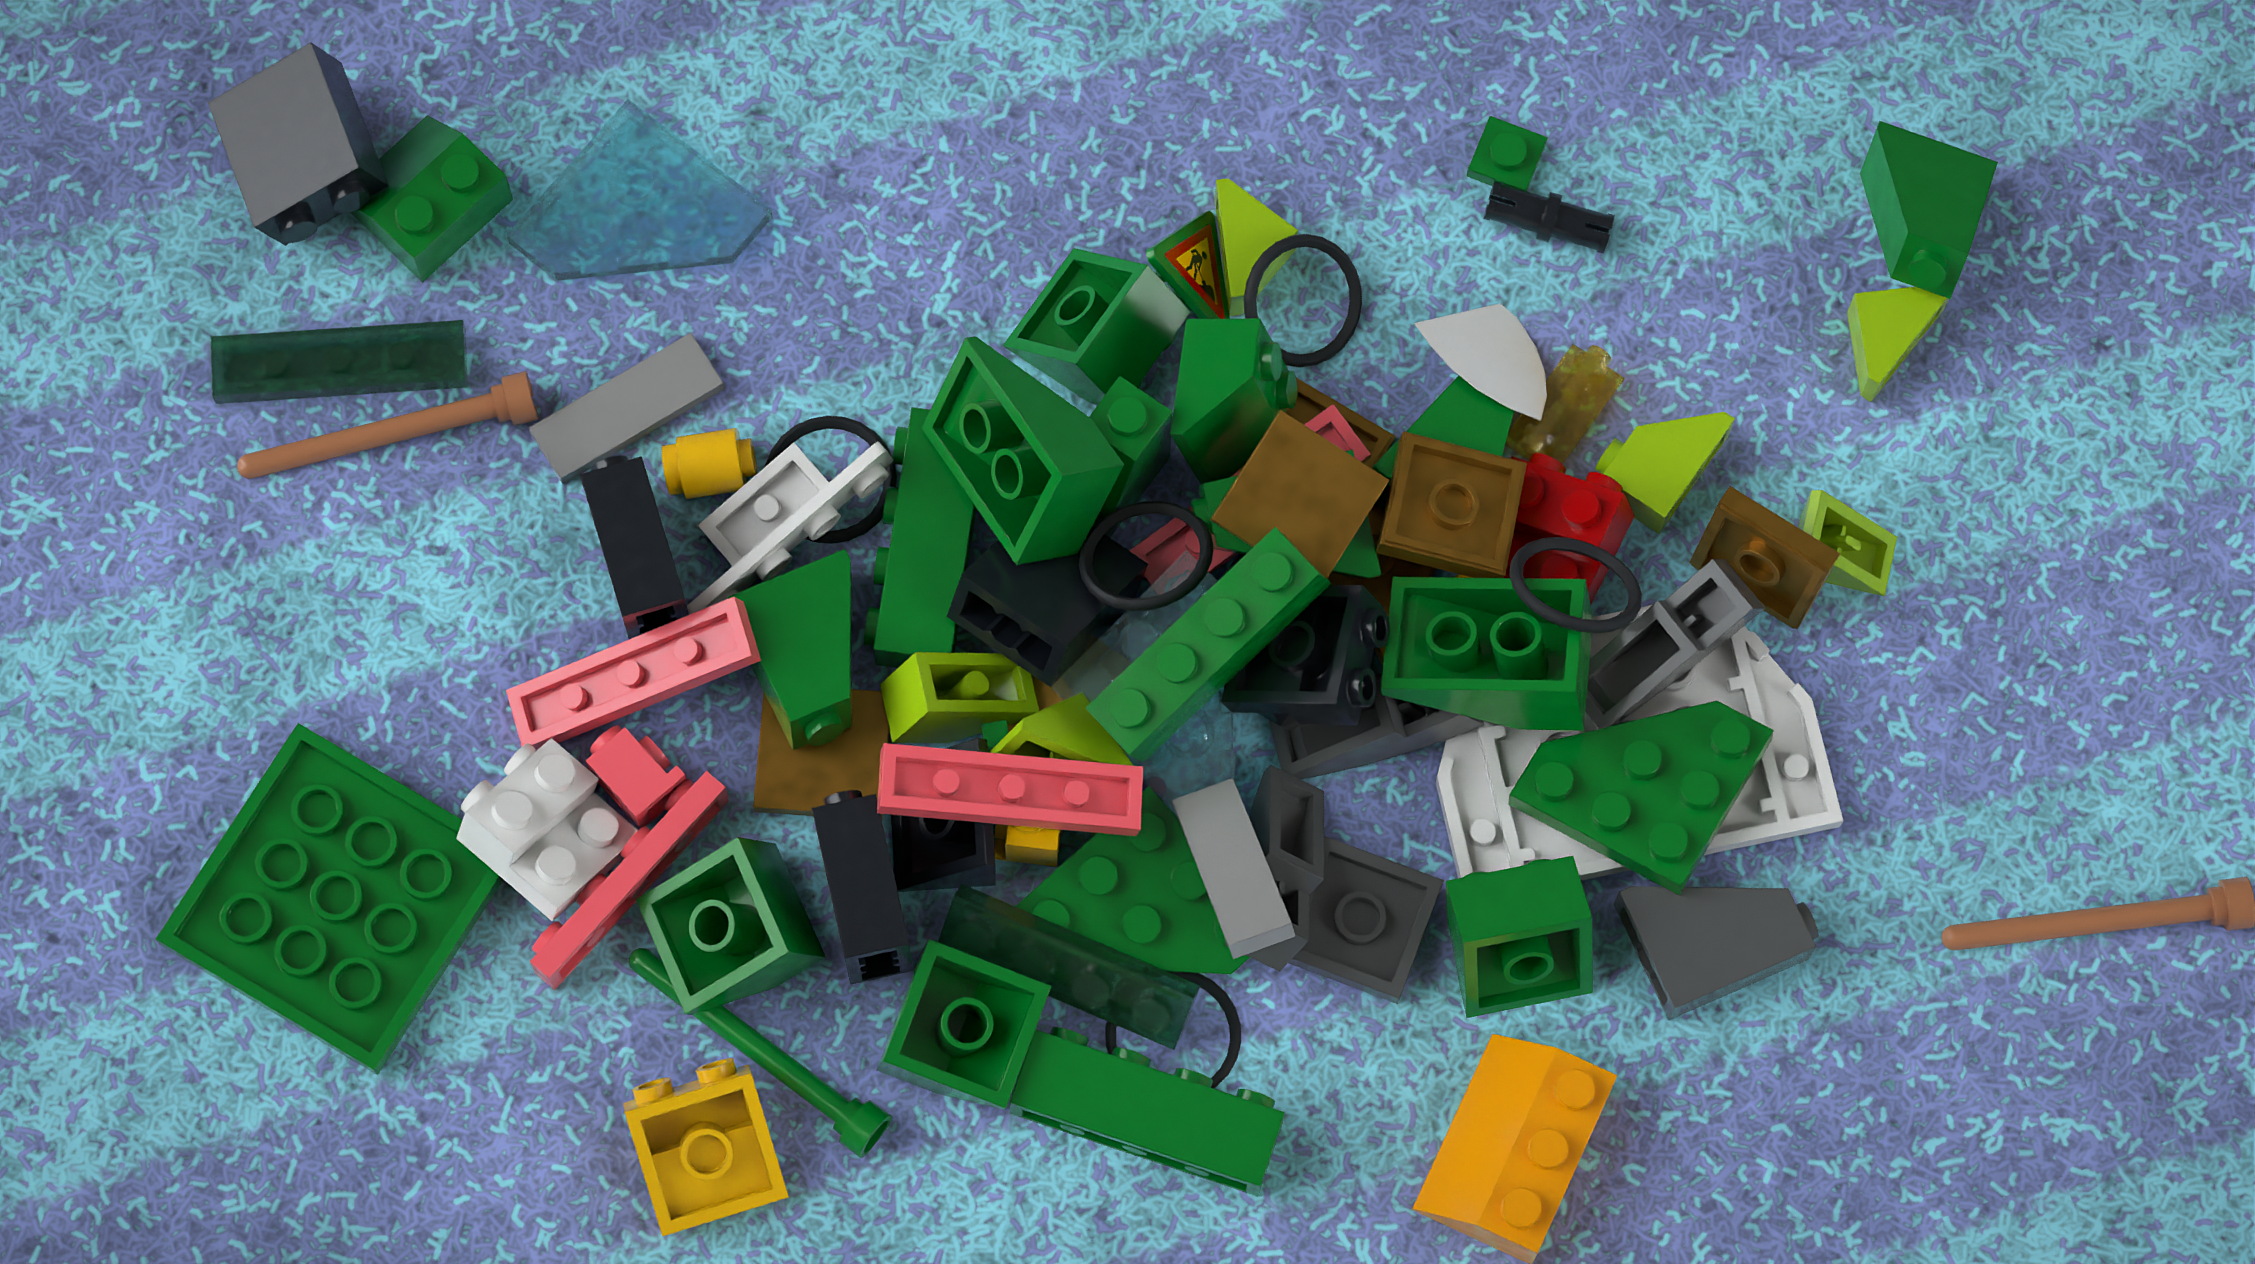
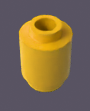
M737 428L680 436L676 438V444L662 446L663 470L670 496L684 494L686 499L737 492L747 483L746 477L757 474V462L752 439L741 440Z

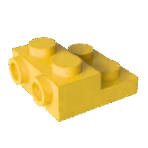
M733 1058L713 1061L695 1070L698 1080L676 1087L672 1086L669 1077L648 1081L632 1089L635 1097L634 1100L623 1103L624 1113L662 1237L789 1197L749 1064L736 1068Z

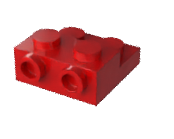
M1533 453L1529 461L1511 456L1510 459L1525 462L1527 465L1504 578H1510V564L1516 552L1527 543L1541 538H1572L1593 544L1606 550L1613 556L1616 555L1635 517L1625 494L1622 493L1623 487L1616 480L1598 472H1589L1585 480L1565 474L1566 468L1562 463L1542 453ZM1548 550L1536 553L1526 561L1523 567L1524 578L1586 579L1590 605H1592L1609 568L1584 555L1569 551Z

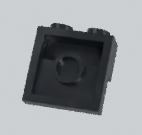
M1329 585L1224 685L1221 703L1232 713L1290 714L1300 724L1358 725L1361 708L1370 707L1376 697V677L1370 669L1374 649L1384 647L1389 638L1390 623L1386 611L1383 610L1384 606L1363 585Z

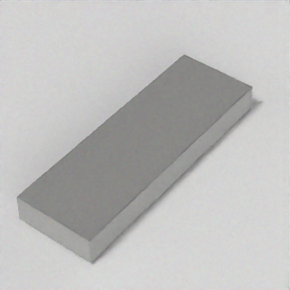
M689 333L529 427V431L563 485L590 469L596 462L614 455L721 392L725 387L692 333Z
M1231 778L1173 799L1172 802L1233 959L1295 937L1291 920L1234 779Z

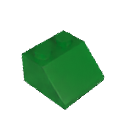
M427 115L379 158L389 187L371 196L365 206L350 213L423 283L513 200L506 174L463 133Z
M1073 248L1003 346L1086 401L1099 404L1119 376L1140 388L1142 379L1162 351L1166 350L1173 343L1177 330L1191 311L1148 265Z
M1260 318L1186 319L1170 435L1199 483L1203 484L1229 478L1243 467L1280 410L1287 413V409L1295 407L1297 400L1296 375L1294 371L1288 370L1282 359L1279 344L1272 341Z
M737 837L636 899L683 1011L687 1015L703 1012L776 988L826 958L775 843Z
M1574 856L1553 860L1538 859L1523 866L1493 872H1473L1462 878L1446 881L1447 920L1466 1018L1593 993L1592 915Z
M929 939L920 953L876 1071L936 1094L1005 1110L1051 986Z

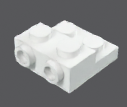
M551 738L538 750L530 743L522 746L506 764L504 773L507 776L495 787L488 780H483L472 789L461 805V810L465 812L456 839L553 921L577 900L582 890L594 877L601 873L605 875L623 859L620 855L623 847L638 830L594 793L599 778Z

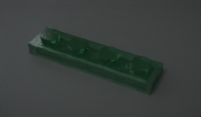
M463 320L210 336L212 397L216 404L468 388L466 327Z
M961 884L954 894L938 942L1050 985L1049 997L1172 1050H1175L1181 1039L1201 987L964 884Z

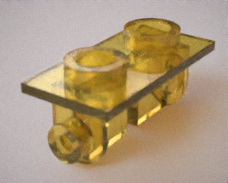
M1572 344L1546 380L1547 398L1541 421L1521 414L1509 430L1505 445L1528 461L1533 453H1542L1564 464L1625 379L1607 367L1612 360L1611 356L1596 345H1591L1587 351H1583Z

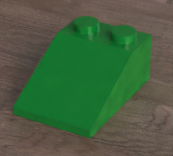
M976 336L965 338L922 426L926 436L1016 565L1078 554L1124 466V463L1090 417Z
M1393 577L1388 617L1390 633L1385 645L1381 682L1382 695L1519 730L1584 731L1592 633L1578 632L1560 627L1534 613L1521 601L1512 586L1510 578ZM1524 578L1529 590L1551 608L1567 615L1593 620L1586 579Z

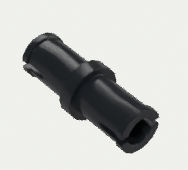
M1494 181L1483 219L1489 221L1491 219L1536 232V239L1549 242L1550 237L1604 253L1610 234L1607 233L1612 229L1615 215L1609 213L1607 215L1562 202V195L1549 192L1548 197Z

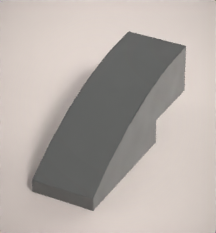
M1712 559L1666 600L1657 601L1590 659L1585 712L1598 729L1616 725L1701 662L1765 609L1726 559Z
M1377 674L1375 675L1377 683L1375 700L1370 707L1361 708L1358 725L1300 724L1290 714L1281 726L1270 720L1269 725L1281 770L1299 779H1306L1403 755L1484 726V721L1384 696L1381 691L1382 675Z
M1270 765L1263 772L1250 810L1249 819L1291 920L1295 937L1246 954V956L1281 971L1309 941V895L1324 880V791Z

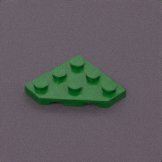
M1716 700L1543 742L1539 745L1509 794L1508 805L1680 895L1772 741L1774 730Z
M1150 786L1142 792L1141 829L1137 836L1096 833L1004 916L1047 965L1232 974L1250 958L1243 955L1233 959L1229 947L1225 945L1226 939L1177 816Z

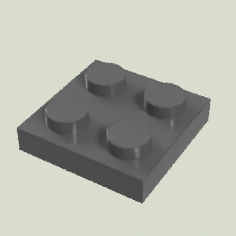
M1324 836V880L1309 895V941L1290 960L1289 964L1398 1004L1444 880Z

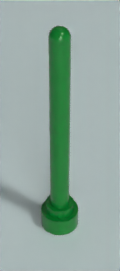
M635 949L629 956L630 968L681 1006L662 960L648 949ZM723 1005L693 1014L695 1018L834 1121L833 1130L841 1135L839 1142L858 1157L863 1158L889 1127L892 1115L871 1100L863 1103L858 1098H854L852 1101L848 1100Z

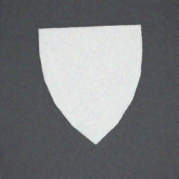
M1499 303L1414 323L1444 362L1475 389L1507 408L1541 421L1547 398L1545 371L1537 348L1517 317Z

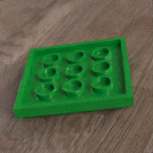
M298 723L156 937V941L159 945L378 1075L504 879L456 839L462 819Z

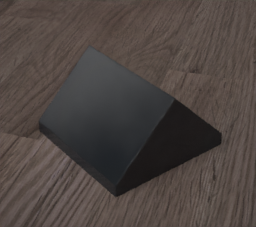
M975 738L945 749L988 752L987 739ZM891 815L894 875L898 892L996 886L992 823Z

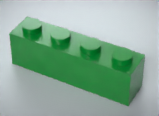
M911 407L908 428L898 426L895 434L892 463L902 465L899 487L888 486L886 492L883 524L893 525L890 548L879 546L877 550L873 583L884 585L880 608L869 607L864 633V645L874 646L875 663L879 666L898 668L915 652L955 653L959 625L946 616L960 577L968 569L977 508L922 430L930 409Z
M1274 527L1104 689L1086 709L1128 755L1145 762L1311 604L1331 582L1286 535Z
M1052 1027L1050 1034L1035 1029L1010 1100V1114L1257 1197L1259 1196L1285 1112L1273 1109L1275 1101L1272 1098L1248 1089H1238L1236 1096L1211 1088L1213 1083L1211 1078L1184 1068H1176L1174 1075L1150 1068L1151 1060L1148 1057L1129 1049L1115 1047L1111 1055L1087 1047L1089 1042L1087 1037L1066 1028Z

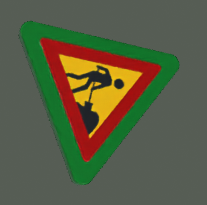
M1206 211L1146 250V257L1148 262L1155 268L1156 275L1172 287L1174 294L1183 304H1187L1199 319H1230L1215 217L1211 211Z

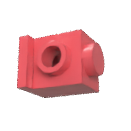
M619 725L609 728L596 739L590 748L592 755L585 760L589 771L599 778L598 784L639 829L647 826L666 810L664 805L670 795L681 783L687 780L686 775L677 765L668 773L664 771L671 763L648 736H644L640 741H637L625 727L622 729Z

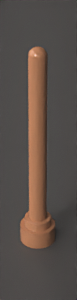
M527 371L501 377L502 384L491 386V393L248 453L238 460L237 470L242 477L253 479L498 417L500 423L512 420L514 426L539 420V416L531 397L534 395Z
M2248 877L2219 880L2218 887L2207 888V894L1950 925L1943 930L1941 940L1947 949L1956 951L2210 920L2213 926L2224 925L2226 931L2248 929L2255 926V900Z

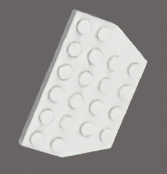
M1652 605L1641 607L1636 618L1623 628L1605 633H1592L1590 659ZM1623 611L1595 616L1593 620L1609 619ZM1745 626L1670 686L1618 723L1634 721L1717 700L1774 730L1772 741L1704 855L1838 828L1843 823L1812 698L1799 683L1795 685L1769 655V648L1756 633L1748 631ZM1586 712L1584 731L1519 730L1484 721V726L1446 740L1436 778V787L1458 878L1473 872H1493L1523 866L1538 859L1553 860L1568 856H1574L1581 881L1630 871L1627 867L1508 805L1509 794L1541 743L1598 729Z

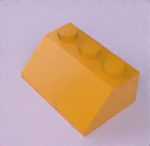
M1492 1034L1412 1210L1519 1260L1533 1264L1618 1075L1556 1047Z

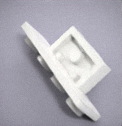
M877 441L832 481L828 482L793 442L698 525L731 563L732 567L687 605L689 615L724 601L733 594L746 590L759 578L765 582L781 573L793 558L789 552L807 536L811 540H816L823 536L838 522L841 515L837 510L856 494L860 499L865 498L884 483L889 476L886 468L893 462L888 451Z

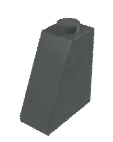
M1630 886L1619 891L1613 904L1668 1020L1809 960L1816 948L1813 939L1819 936L1815 920L1809 908L1804 902L1795 904L1788 888L1684 887L1681 894L1677 895L1664 887Z

